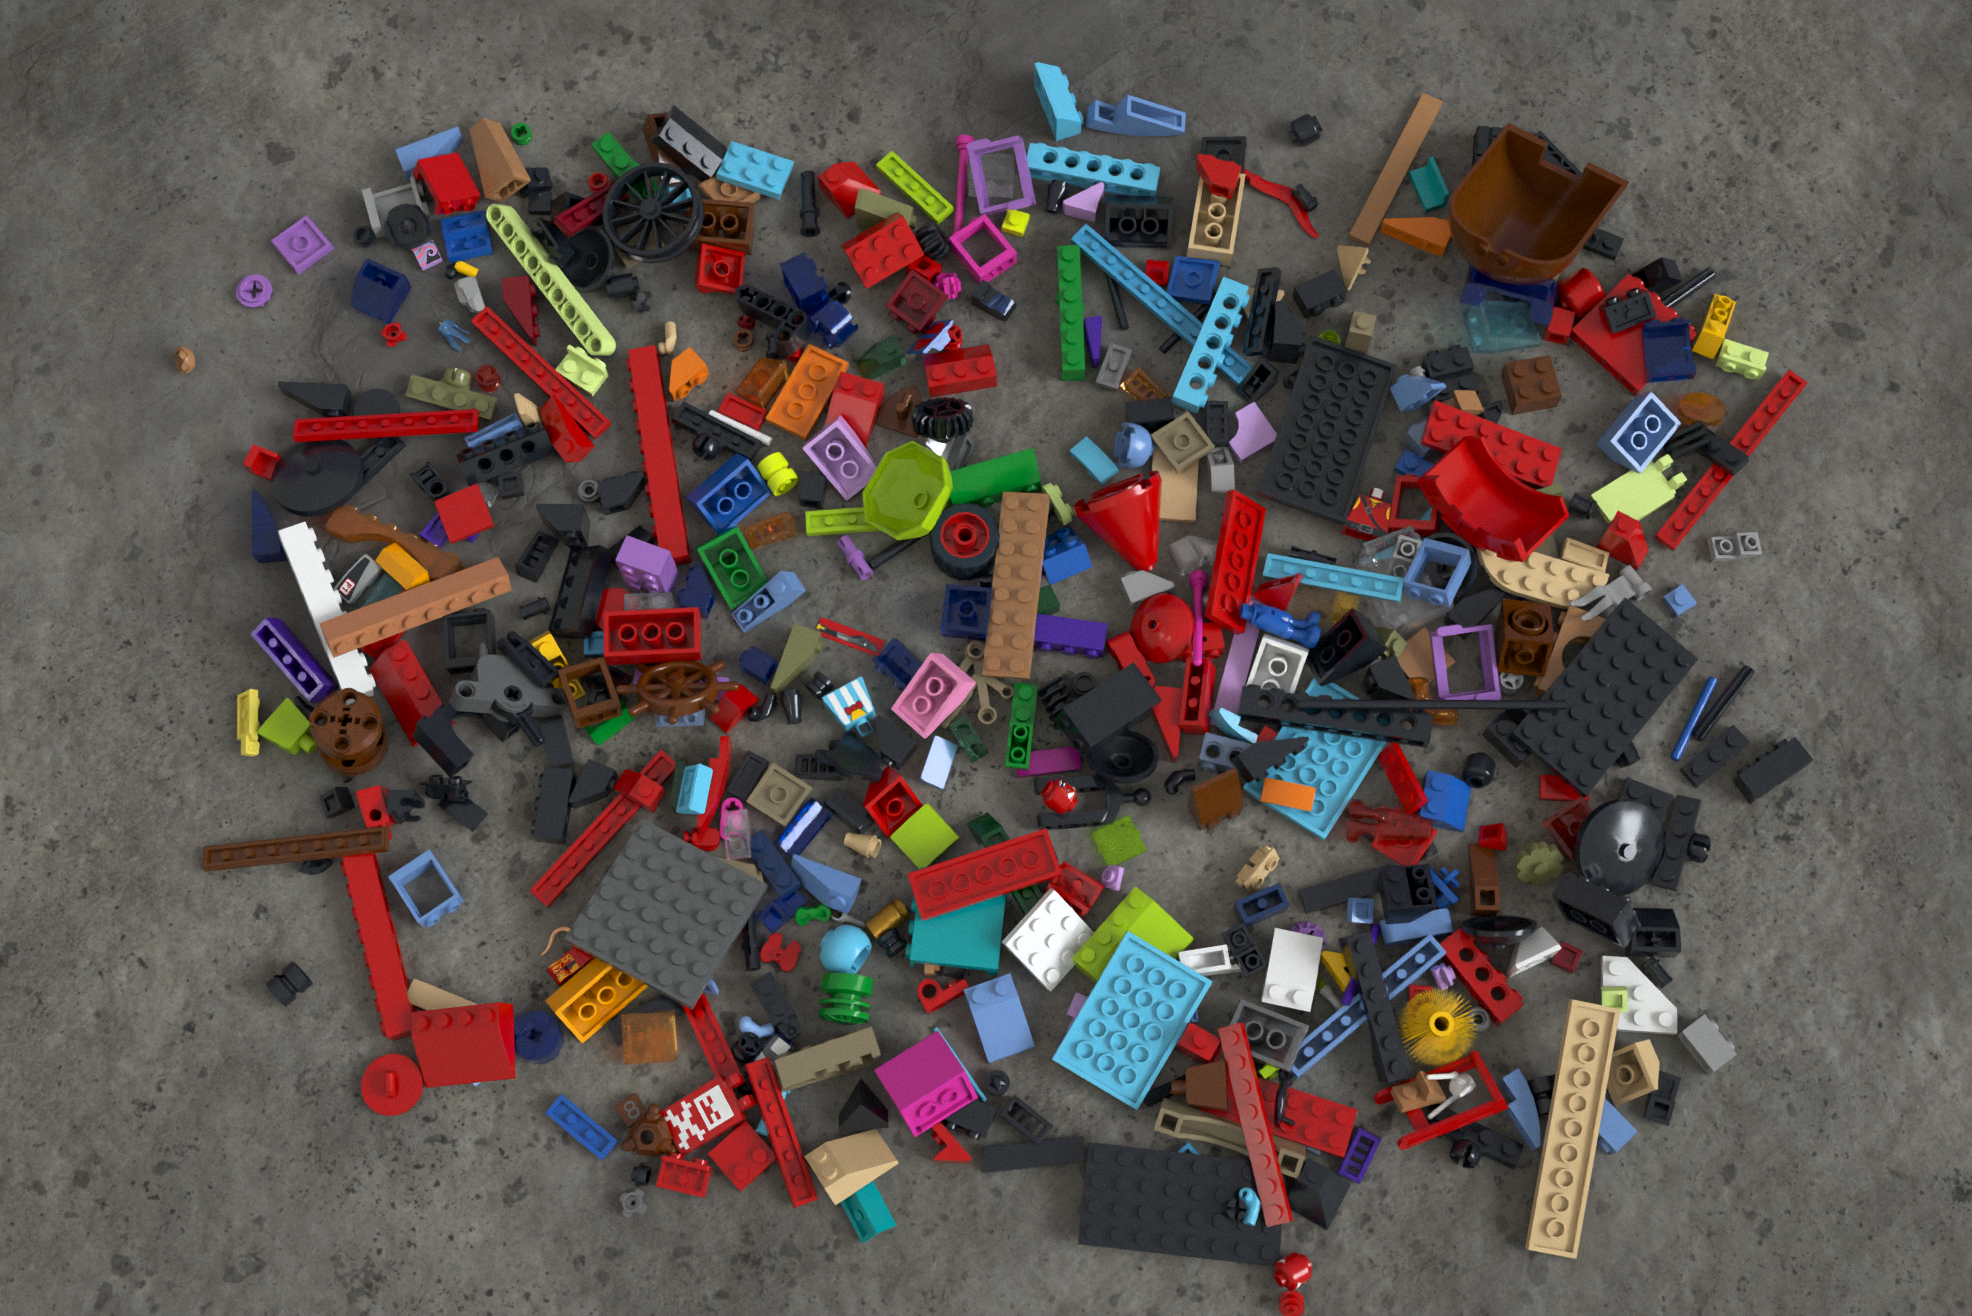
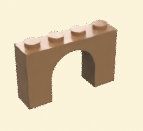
M1569 605L1566 612L1561 611L1556 623L1560 625L1558 632H1553L1554 643L1545 677L1536 676L1533 684L1534 687H1537L1534 693L1535 696L1541 698L1565 669L1562 662L1563 649L1576 643L1586 644L1606 620L1605 618L1596 616L1593 619L1582 621L1580 617L1588 612L1574 606L1571 607V605Z

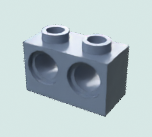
M1206 732L1197 765L1202 766L1203 770L1215 772L1216 770L1226 772L1236 768L1229 758L1233 755H1239L1252 744ZM1212 749L1217 751L1219 756L1217 758H1210L1206 752ZM1236 768L1237 773H1238V777H1239V776H1242L1241 773H1240V772L1238 771V769Z

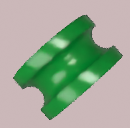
M517 123L512 127L511 135L516 144L523 146L530 143L532 132L527 124ZM525 131L526 135L518 137V133L521 134Z

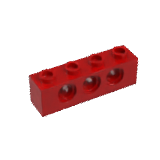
M1459 928L1440 943L1447 952L1441 959L1447 966H1451L1458 980L1480 1007L1489 1013L1491 1020L1498 1027L1524 1006L1521 1002L1523 999L1515 989L1511 990L1506 984L1507 980L1504 974L1492 967L1489 963L1491 962L1489 956L1483 950L1479 951L1474 945V938ZM1460 951L1469 953L1471 958L1469 962L1461 960L1459 957ZM1475 971H1483L1486 975V981L1478 980L1475 976ZM1491 990L1500 991L1502 1000L1497 1001L1493 999Z

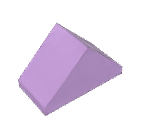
M1103 182L1064 200L1063 213L1095 223L1104 196Z

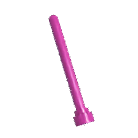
M959 135L956 137V148L960 153L954 231L963 229L968 164L966 146L969 142L974 141V138L970 135Z
M1196 570L1189 575V585L1194 590L1193 616L1195 629L1193 633L1192 662L1194 666H1200L1202 664L1203 590L1208 585V574L1204 571Z

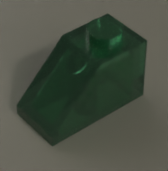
M893 335L875 343L855 364L863 378L873 380L906 365L905 352L896 335Z

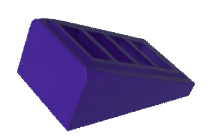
M1102 316L1085 318L1083 324L1090 362L1093 368H1097L1099 364Z
M1358 1126L1337 1173L1360 1184L1381 1142V1137ZM1360 1137L1371 1141V1146L1359 1141ZM1358 1146L1368 1151L1367 1155L1354 1150L1355 1147ZM1351 1155L1364 1160L1363 1164L1361 1165L1351 1160ZM1349 1164L1359 1169V1173L1356 1174L1345 1168L1346 1165Z

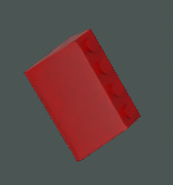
M495 1002L411 1012L412 1040L426 1088L516 1079L513 1004Z

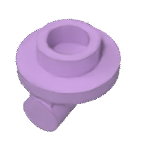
M1110 865L1103 871L1102 884L1105 885V888L1113 892H1119L1124 868Z
M1444 963L1431 967V972L1439 990L1442 988L1443 991V987L1446 990L1449 986L1454 985L1452 980L1456 979V976L1450 965L1445 966Z

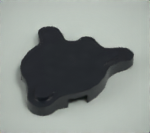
M846 731L841 740H831L828 745L829 750L818 749L815 751L814 760L816 762L830 765L848 778L852 779L854 774L863 776L862 780L874 783L881 780L883 773L877 753L871 747L860 742L856 734L851 731Z

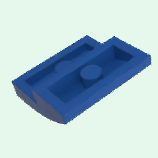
M485 210L441 219L442 233L449 263L493 254Z

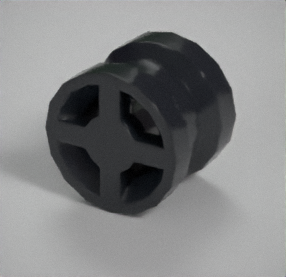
M819 671L814 674V678L811 681H807L804 684L807 690L820 701H822V697L825 696L827 691L834 688L833 683Z
M896 928L888 931L877 941V944L886 950L888 958L897 955L908 944L905 939L899 937V931Z
M752 1032L742 1033L732 1047V1054L735 1059L742 1063L752 1061L761 1049L760 1038Z

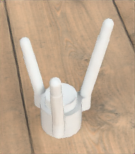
M1456 1071L1427 1075L1426 1079L1428 1080L1451 1079L1449 1090L1453 1094L1428 1115V1118L1432 1119L1455 1100L1473 1091L1476 1084L1472 1077L1468 1074L1459 1075Z

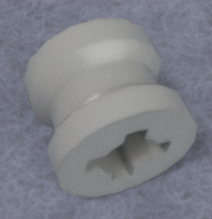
M1501 673L1498 677L1500 691L1506 695L1516 693L1524 681L1521 674Z

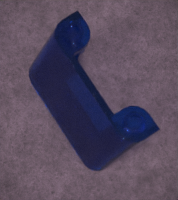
M1469 265L1459 297L1460 303L1473 306L1479 305L1485 299L1487 291L1529 301L1528 308H1530L1529 314L1531 319L1542 325H1550L1557 293V284L1552 278L1533 285H1509L1490 279Z

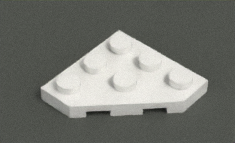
M1602 956L1601 987L1626 986L1628 1012L1619 1014L1617 1031L1676 1035L1677 1008L1627 957Z

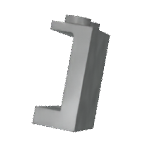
M414 176L409 177L410 184L373 194L371 188L362 190L370 223L377 238L387 236L384 229L387 214L392 208L400 204H416L420 206L426 216L430 215L428 204L423 202L421 197L425 195L421 182H416ZM405 221L403 229H411V224Z

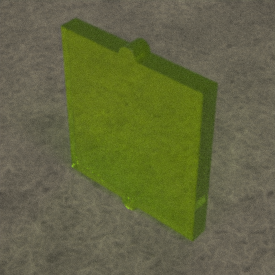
M1126 816L1113 824H1109L1091 833L1099 848L1098 853L1102 854L1107 866H1116L1147 851L1139 836L1140 831L1136 830L1130 816Z

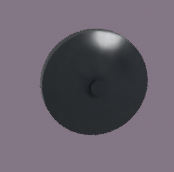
M344 440L302 442L287 451L276 464L271 477V489L281 507L292 514L304 517L324 515L340 508L356 494L363 480V463L354 447Z
M1627 799L1608 801L1594 809L1579 829L1574 848L1577 870L1590 883L1594 885L1601 884L1615 895L1630 894L1645 885L1655 873L1663 853V833L1657 817L1646 806Z

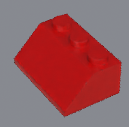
M989 344L922 355L930 398L997 387L996 370Z

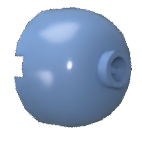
M1124 422L1121 425L1124 427L1123 431H1118L1115 438L1113 454L1114 457L1118 456L1119 462L1115 463L1118 468L1135 469L1147 462L1149 456L1153 455L1155 446L1152 443L1149 432L1144 427L1135 423Z

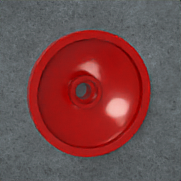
M1167 593L1156 594L1142 602L1135 611L1131 620L1130 635L1145 660L1159 664L1168 663L1180 657L1189 647L1195 629L1194 616L1191 608L1183 599ZM1156 622L1157 625H1156V627L1153 629V624Z

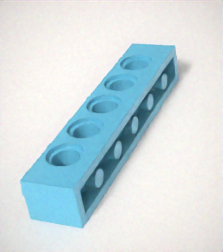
M1030 143L1027 153L1031 178L1050 182L1053 179L1066 182L1068 185L1087 189L1103 182L1104 192L1119 195L1156 196L1161 167H1157L1154 164L1136 163L1130 159H1114L1108 155L1098 156L1087 151L1077 152L1065 147H1050L1044 143ZM1051 160V161H1053V163H1050V164H1049V163H1046L1045 161ZM1073 164L1075 165V167L1070 168L1067 167V165ZM1094 168L1097 171L1091 172L1088 169ZM1116 172L1119 175L1113 176L1110 173ZM1137 176V177H1140L1141 179H1139V180H1134V179H1132V177Z
M1223 277L1172 398L1173 405L1196 414L1200 407H1205L1209 396L1205 393L1208 387H1213L1217 375L1214 374L1216 367L1221 368L1225 359V355L1222 354L1225 347H1230L1234 337L1231 331L1233 327L1238 328L1242 318L1239 312L1242 307L1246 308L1249 302L1250 295H1247L1249 286ZM1226 303H1230L1235 308L1226 309L1223 305ZM1223 323L1226 328L1218 329L1215 324ZM1215 343L1218 348L1210 349L1207 344ZM1207 363L1210 367L1202 369L1198 364ZM1194 382L1199 383L1201 388L1193 389L1190 384Z

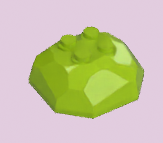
M914 441L886 452L862 492L865 521L897 540L918 538L928 534L942 514L953 489L952 476L946 459Z

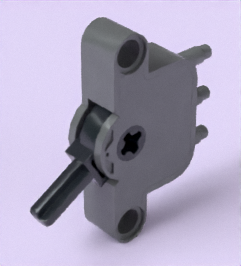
M480 643L478 650L479 660L472 672L471 681L464 680L456 684L449 699L450 705L458 711L492 714L498 720L511 723L512 726L518 723L533 746H541L545 743L546 738L531 717L551 718L562 715L567 707L562 689L548 687L541 689L509 656H505L503 653L502 655H488L487 645Z

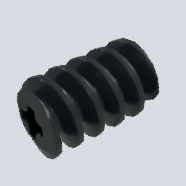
M1057 677L1046 682L1037 692L1039 697H1043L1041 700L1042 704L1047 705L1045 710L1050 714V721L1054 722V730H1060L1054 720L1064 707L1072 703L1066 701L1071 697V694L1062 693L1067 686H1059L1063 677Z

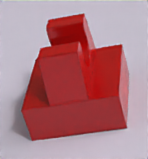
M1147 260L1145 275L1157 285H1167L1169 261Z

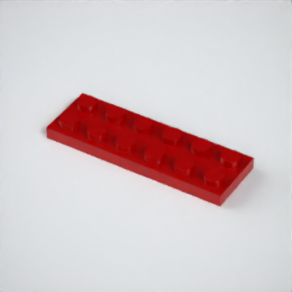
M1436 400L1432 403L1421 438V445L1446 454L1465 436H1484L1495 458L1517 480L1537 489L1552 485L1562 448Z
M1233 489L1227 491L1205 617L1240 635L1245 632L1247 621L1240 618V607L1242 603L1248 605L1250 603L1266 508Z
M1047 828L908 873L922 921L1062 876Z
M1227 1069L1228 1111L1203 1108L1200 1110L1241 1124ZM1258 1078L1271 1134L1344 1159L1358 1109L1288 1087L1284 1117L1293 1120L1295 1125L1291 1127L1283 1121L1278 1125L1275 1122L1274 1114L1279 1084Z

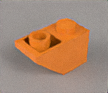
M690 347L672 360L669 392L674 402L685 398L694 386L705 382L709 375L707 365Z

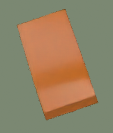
M1265 778L1260 801L1311 812L1316 788Z

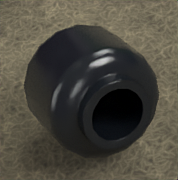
M1304 114L1291 122L1292 130L1288 133L1294 144L1298 142L1300 146L1306 147L1319 140L1320 132L1323 130L1315 115L1312 117L1310 114Z
M1484 752L1470 754L1465 759L1462 777L1470 787L1479 789L1488 786L1493 781L1496 763L1493 758Z

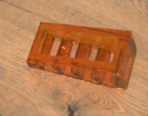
M1139 366L1120 385L1138 401L1155 399L1158 395L1161 398L1170 397ZM1137 378L1140 382L1134 386L1132 383ZM1143 384H1145L1147 387L1141 393L1139 389ZM1150 390L1154 391L1152 396L1148 399L1146 397L1147 393Z
M787 511L744 527L751 549L780 542L798 535L793 518ZM783 522H785L787 528L786 530L783 529ZM773 525H776L778 533L776 534L774 532ZM767 527L769 537L765 536L763 528ZM758 530L761 540L757 541L754 531Z

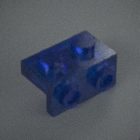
M893 638L879 656L872 658V661L876 664L875 668L880 673L887 674L893 679V685L902 691L905 690L923 664L897 638Z

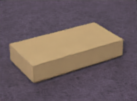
M1566 537L1563 540L1559 559L1605 573L1609 552Z

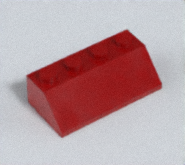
M404 639L383 651L369 671L413 747H416L419 744L412 737L416 729L415 724L422 717L426 716L428 718L433 715V712L439 706L444 705L412 648Z

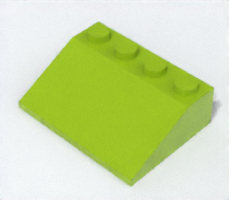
M1135 886L1072 957V961L1081 973L1096 984L1126 931L1131 932L1174 959L1179 957L1178 952L1184 951L1194 938L1154 900Z

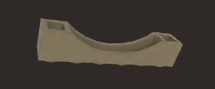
M1163 1098L1154 1130L1176 1138L1214 1143L1249 1156L1240 1123ZM1272 1134L1281 1173L1298 1179L1306 1154V1146Z

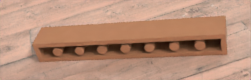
M496 557L319 624L327 646L334 658L512 591L508 573L500 559Z

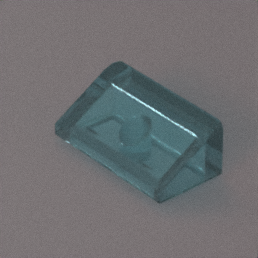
M382 574L358 609L400 594L404 587L387 574Z

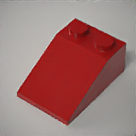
M840 371L824 427L841 415L859 437L865 448H867L885 396L884 383Z

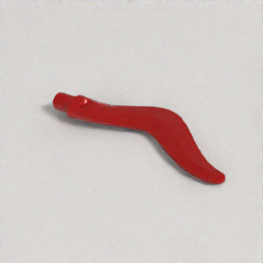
M1245 169V180L1250 182L1249 185L1285 202L1304 231L1315 239L1319 238V234L1315 231L1309 220L1307 211L1303 210V205L1291 194L1292 188L1269 182Z

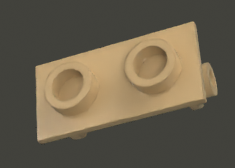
M1266 845L1259 847L1249 859L1255 866L1252 868L1245 864L1237 874L1235 883L1241 888L1245 886L1249 895H1252L1255 890L1259 889L1267 874L1276 868L1280 858L1273 847L1270 849Z

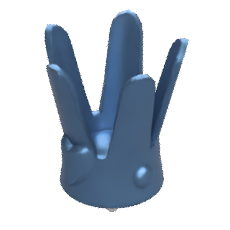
M445 320L443 323H439L438 333L441 337H445L456 351L459 352L460 347L452 336L459 338L465 343L470 342L458 330L470 334V332L459 328L453 321Z

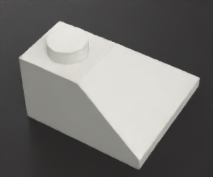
M1543 927L1537 929L1532 935L1516 943L1507 970L1508 977L1510 978L1552 958L1561 949V946Z

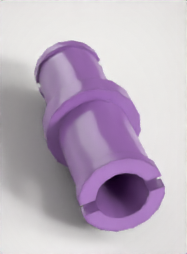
M849 535L841 537L842 543L838 540L837 545L846 556V562L848 565H852L860 580L868 579L869 575L873 574V570L870 569L864 560L863 552L856 548Z

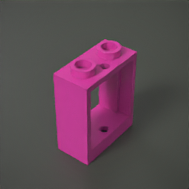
M986 214L973 218L966 227L955 230L949 237L951 251L978 284L982 280L991 281L1017 263V252ZM985 228L1004 252L979 267L961 244Z

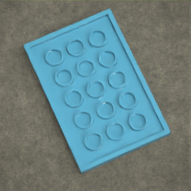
M1315 677L1305 691L1308 693V696L1314 697L1328 695L1332 699H1359L1333 682L1321 687L1318 685ZM1305 709L1309 715L1317 714L1316 709ZM1334 710L1329 712L1332 718H1341L1339 712ZM1353 715V719L1356 722L1365 721L1362 715ZM1377 718L1379 725H1388L1385 718ZM1282 727L1274 740L1308 737L1310 740L1303 744L1306 749L1299 754L1293 756L1290 753L1286 756L1287 762L1278 769H1275L1273 766L1267 770L1269 775L1265 778L1316 788L1312 811L1262 803L1324 841L1387 742ZM1265 778L1258 783L1255 779L1250 783L1246 782L1242 791L1260 801Z
M1126 931L1052 1056V1060L1138 1110L1212 981L1131 932Z

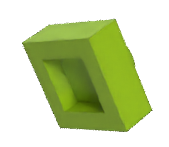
M1264 1065L1256 1074L1263 1080L1268 1078L1271 1081L1278 1076L1280 1069Z

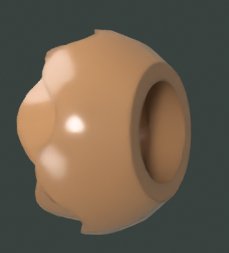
M178 346L174 351V356L177 358L176 368L180 370V373L188 374L195 368L193 351L185 346Z

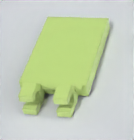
M1667 454L1655 463L1651 460L1639 474L1630 470L1593 493L1589 499L1597 501L1595 507L1608 524H1610L1617 511L1639 521L1673 500L1674 494H1676L1675 490L1683 486L1687 478L1681 472L1667 481L1661 473L1673 463V460Z

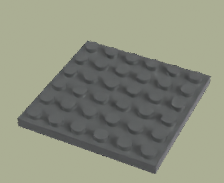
M642 819L564 939L565 942L692 1010L768 887L762 881Z

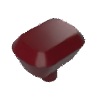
M741 315L737 321L738 326L749 330L756 323L754 318L746 315Z

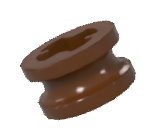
M739 329L734 333L733 342L737 350L746 352L752 349L754 340L749 330ZM743 337L745 339L747 337L748 342L740 344L739 338Z

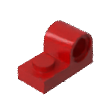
M932 979L923 980L918 986L917 993L926 1014L929 1015L963 996L964 989L969 988L966 980H953L946 985L947 989L942 991L936 981ZM925 988H934L936 990L935 996L932 998L924 997L923 991Z

